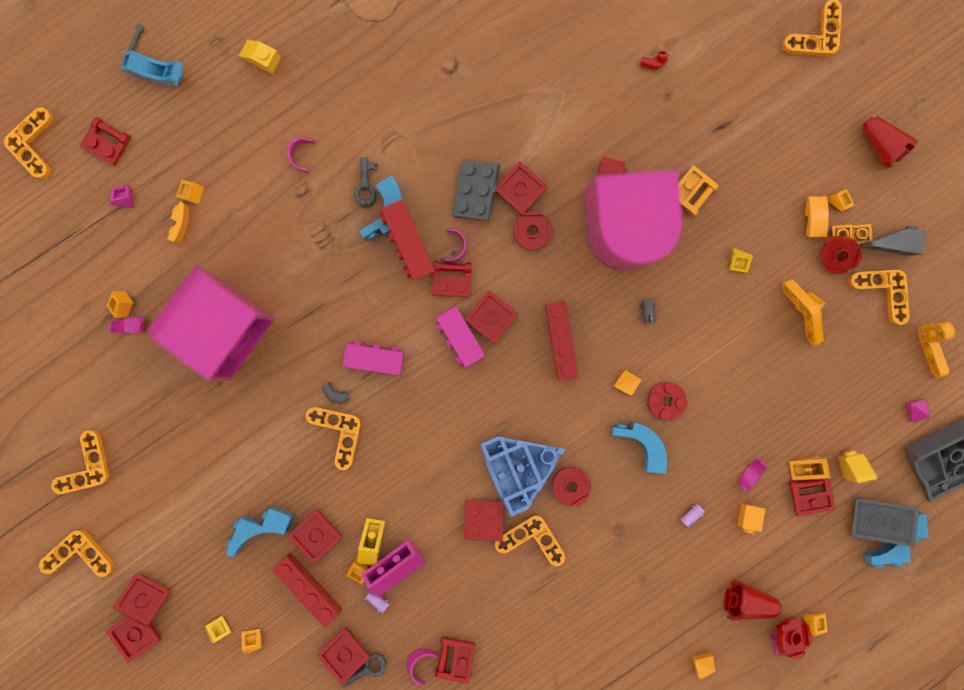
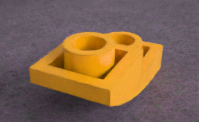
M807 196L805 215L808 216L806 236L827 237L829 222L827 197Z
M182 202L175 205L172 210L171 219L177 221V223L170 228L167 238L179 245L186 233L190 214L189 206Z
M872 224L832 226V237L849 236L861 245L872 240Z

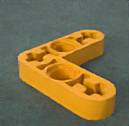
M829 0L822 7L820 36L790 34L782 42V49L789 54L833 55L840 46L841 3L838 0ZM830 6H832V9L835 10V11L832 13V15H831V10L828 9ZM826 24H833L835 32L827 31ZM790 40H792L793 44H796L793 48L791 44H788ZM829 40L830 46L833 47L831 50H829V47L826 46L829 43ZM806 42H814L815 49H808L806 47Z
M40 107L29 114L5 137L4 145L32 176L43 180L49 177L51 169L29 144L51 125L53 115L47 109ZM41 114H44L45 120H41ZM32 125L33 132L26 135L24 131L26 126ZM15 139L16 143L22 148L19 149L13 146L14 143L12 141ZM26 152H31L32 154L29 161H24L23 159ZM34 164L42 167L43 172L41 174L38 173L39 170L35 166H33Z
M902 270L857 272L849 276L848 285L854 290L886 288L889 321L893 325H903L908 322L910 315L907 277ZM874 275H879L881 277V283L879 285L874 284ZM894 276H896V277H899L900 280H899V281H895V280H893L892 278H893ZM867 278V282L859 283L858 285V283L854 282V279ZM893 287H901V289L893 290ZM896 292L902 296V300L899 303H896L893 299V295ZM901 305H902V308H899V309L896 308V309H894V306H901ZM900 314L902 318L898 319L895 315Z
M793 279L783 282L781 285L783 292L804 315L805 334L809 343L813 347L823 343V325L820 308Z
M944 321L919 326L917 328L918 337L932 374L937 379L948 376L949 368L939 342L955 337V330L952 324Z
M320 407L308 409L306 420L310 424L341 431L335 456V466L340 470L349 469L353 464L361 429L360 418L355 415ZM316 410L318 415L323 416L324 412H327L324 418L325 424L322 423L323 419L321 418L313 421V417L310 414ZM332 414L337 415L339 418V422L336 425H331L328 421L329 416ZM343 416L346 417L344 421H351L352 418L355 419L354 422L357 423V426L350 429V425L343 424V428L340 427L343 422ZM350 437L353 440L351 448H346L343 445L344 438ZM341 449L344 451H351V455L348 453L346 456V460L349 461V464H345L344 466H342V463L339 462V459H342L344 457V452H340Z
M87 430L80 437L87 470L55 478L51 484L53 492L65 494L101 485L109 480L110 473L101 435L98 431ZM94 436V440L87 441L88 437ZM97 446V449L89 450V447ZM93 452L99 454V461L97 463L91 461L90 456ZM98 473L103 474V477L100 479L91 480L90 476L97 475ZM79 475L85 478L83 486L78 485L76 482ZM70 481L71 485L59 488L58 484Z
M534 514L503 533V541L510 539L507 535L511 534L512 539L516 543L512 544V541L507 543V548L504 549L503 546L499 547L500 541H495V548L498 552L508 553L534 537L551 565L560 566L565 561V554L540 515ZM533 519H536V521L540 520V527H532L530 529L532 533L529 534L527 528L524 525L527 523L529 527L533 524ZM517 529H523L525 536L522 539H517L514 536V532ZM549 535L552 538L551 543L543 545L541 543L542 536ZM555 544L557 546L554 547L555 552L557 554L561 553V555L559 556V561H557L556 559H551L553 558V554L550 550L546 552V550L551 549Z
M82 529L70 533L42 558L39 563L41 572L51 574L77 553L99 577H105L114 570V563L88 532ZM81 535L80 542L72 545L71 543L77 539V536ZM62 546L66 547L69 551L67 557L60 554ZM89 548H93L96 551L94 558L88 557L87 550ZM100 557L102 558L101 560H99V562L94 563V561H96ZM56 558L57 561L51 565V568H48V562ZM106 564V570L102 571V565Z

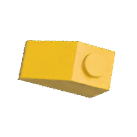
M247 40L239 54L240 58L272 75L281 60L277 50L253 40Z
M856 450L845 451L844 455L838 456L843 479L856 483L877 479L864 454L857 453Z
M366 518L358 548L357 563L373 566L378 562L385 521Z

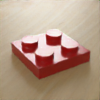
M519 161L497 185L496 193L518 213L523 215L548 186Z
M488 290L465 318V321L494 344L518 316V313Z
M465 500L464 540L503 541L504 504L494 501Z
M315 509L288 535L291 541L313 564L343 537L318 509Z
M136 573L113 606V609L149 627L169 596L170 591Z
M127 616L105 631L127 663L162 639L152 623L149 627H146Z
M347 627L316 655L341 685L372 657Z

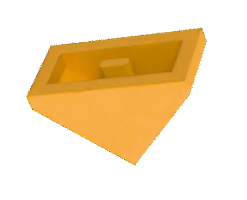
M813 456L789 461L792 480L830 478L827 458Z

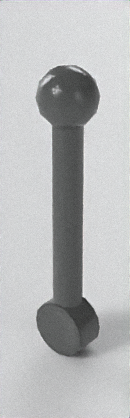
M140 24L135 27L136 33L128 51L133 50L139 34L144 31L143 26Z

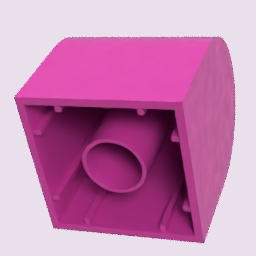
M677 170L596 176L583 190L588 242L594 255L606 266L617 270H634L661 259L676 245L682 228Z
M195 265L147 331L161 346L207 380H231L275 318L212 273Z

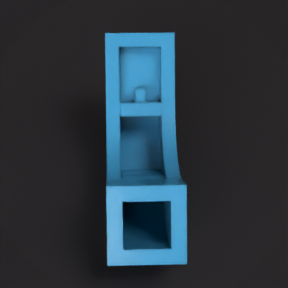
M131 50L125 52L120 70L147 81L177 87L183 75V64L178 61H158Z
M392 175L376 185L384 199V207L401 199L403 200L399 186ZM379 218L360 230L359 233L365 241L367 239L371 241L379 236L378 233L382 231L385 237L388 236L387 232L390 230L387 224L383 225Z
M631 422L630 429H628V425L616 424V427L611 426V435L634 438L641 443L645 451L643 470L666 474V450L655 432L635 422Z

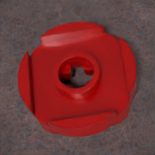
M539 212L524 213L514 225V238L518 245L526 250L541 249L551 238V223ZM531 226L538 230V233H535L534 236L527 233Z
M833 236L822 247L820 258L822 264L829 272L845 274L859 265L862 251L859 244L849 236ZM843 251L846 255L838 259L837 253Z
M661 382L650 390L647 404L650 412L655 417L663 420H673L684 412L687 400L685 392L680 386L672 382ZM664 396L667 398L671 397L670 406L662 404Z
M576 467L561 469L552 480L553 494L562 504L577 506L585 502L589 496L591 488L590 479L585 472ZM570 481L571 483H576L575 491L573 492L566 489L567 483Z
M787 618L776 626L778 652L789 658H802L807 653L804 652L806 647H810L811 632L808 625L804 624L801 619Z

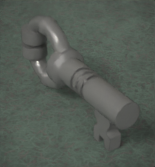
M367 157L360 158L361 184L354 192V197L361 207H370L376 199V192L368 183V170H378V167H375L378 163L373 162L371 164L368 162ZM360 190H369L371 198L366 200L360 199Z
M370 654L372 657L363 665V668L353 674L342 686L346 687L365 675L372 677L381 676L387 664L384 656ZM376 659L377 662H380V670L373 672L369 666L370 660Z

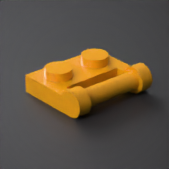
M693 165L679 182L681 207L691 216L695 217L699 213V208L712 192H716L719 188L718 184ZM704 183L707 188L695 203L691 205L688 201Z

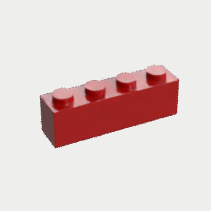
M401 199L381 208L379 217L382 224H387L390 230L387 234L391 243L395 242L398 249L395 252L399 261L403 260L406 265L403 269L407 278L411 277L414 281L434 272L435 270L403 200Z
M566 301L546 304L545 310L557 381L578 378Z
M292 553L288 554L272 569L277 577L324 628L342 611L340 605Z

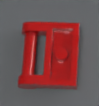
M95 117L80 147L116 166L129 144L131 136L117 131L103 123L102 119ZM99 130L118 139L119 143L115 145L98 135Z
M433 261V268L435 270L432 280L433 296L470 297L471 262L451 264ZM439 271L465 272V277L439 276Z
M830 478L789 482L796 516L836 510ZM823 486L824 491L799 494L800 489Z
M445 636L441 637L440 644H442L438 669L435 670V677L469 684L475 643ZM449 646L455 647L451 672L445 670Z

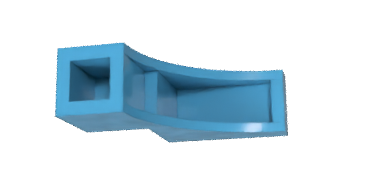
M272 506L269 510L266 509L262 516L264 523L246 515L237 519L233 530H235L233 538L230 537L226 544L228 549L226 555L235 557L243 544L255 535L261 533L285 535L295 514Z
M921 512L918 513L915 542L921 541V538H929L927 514ZM887 543L874 552L864 553V561L877 568L884 567V564L903 566V563H911L910 547Z

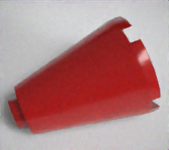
M878 116L875 118L870 117L863 124L865 126L863 132L886 169L892 168V163L895 160L897 162L901 161L915 148L914 145L919 143L914 137Z
M732 581L730 583L732 584L731 588L725 591L724 611H728L729 616L727 618L730 620L776 618L781 613L782 606L777 598L741 581Z

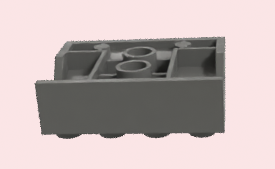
M964 418L904 447L908 462L929 502L964 486Z

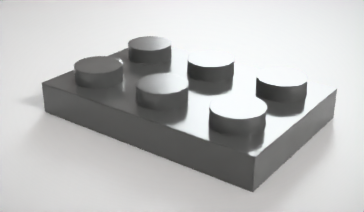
M462 160L452 216L490 222L500 171L498 163Z
M856 498L851 536L915 547L919 508Z

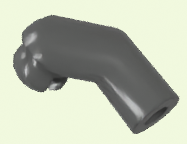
M330 383L322 387L331 402L344 404L349 400V394L346 391L336 392Z

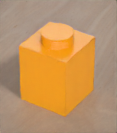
M741 503L737 526L743 528V532L755 534V531L762 532L765 508Z

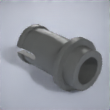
M654 299L643 300L640 305L643 307L644 324L649 323L648 315H650L651 323L656 322L654 310L656 303H654Z

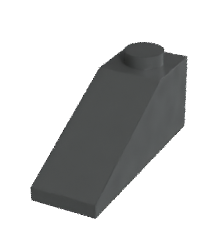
M906 226L903 230L864 242L860 245V248L907 256L921 255L924 251L926 231L917 230L918 227Z

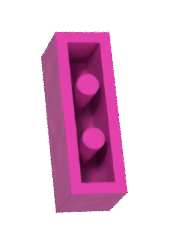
M456 306L436 317L438 322L435 324L440 333L445 332L448 337L445 341L450 350L454 348L458 355L455 358L460 366L464 365L466 368L485 357Z
M352 341L351 344H346L342 367L401 376L405 353L401 352V348L390 347L389 350H384L382 345L371 344L370 347H365L363 342Z
M407 540L363 572L361 576L368 590L380 597L426 563L418 547Z

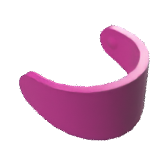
M306 137L296 138L288 146V159L296 169L309 172V169L299 167L294 163L293 152L299 144L304 142L315 143V140Z
M447 228L446 231L456 233L463 239L464 248L456 258H441V261L456 262L466 253V238L460 231Z
M128 317L116 320L109 324V331L111 333H145V318Z
M760 459L754 460L741 475L739 486L749 491L768 465Z
M423 648L413 651L408 656L406 662L407 670L412 680L421 686H424L425 682L413 675L414 664L424 656L438 657L437 653Z

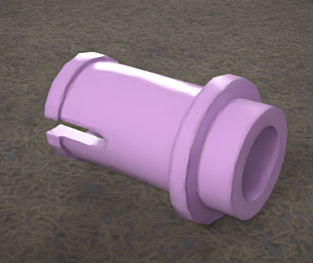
M698 504L692 505L693 508L681 518V521L688 528L700 517H704L705 511Z
M371 591L364 599L374 606L377 612L383 613L389 606L387 599L384 600Z

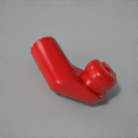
M660 51L653 59L642 57L640 66L657 70L666 64L668 53Z

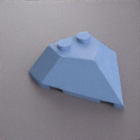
M499 436L480 444L488 472L510 517L530 508L535 496L543 487L556 466L555 464L566 449Z

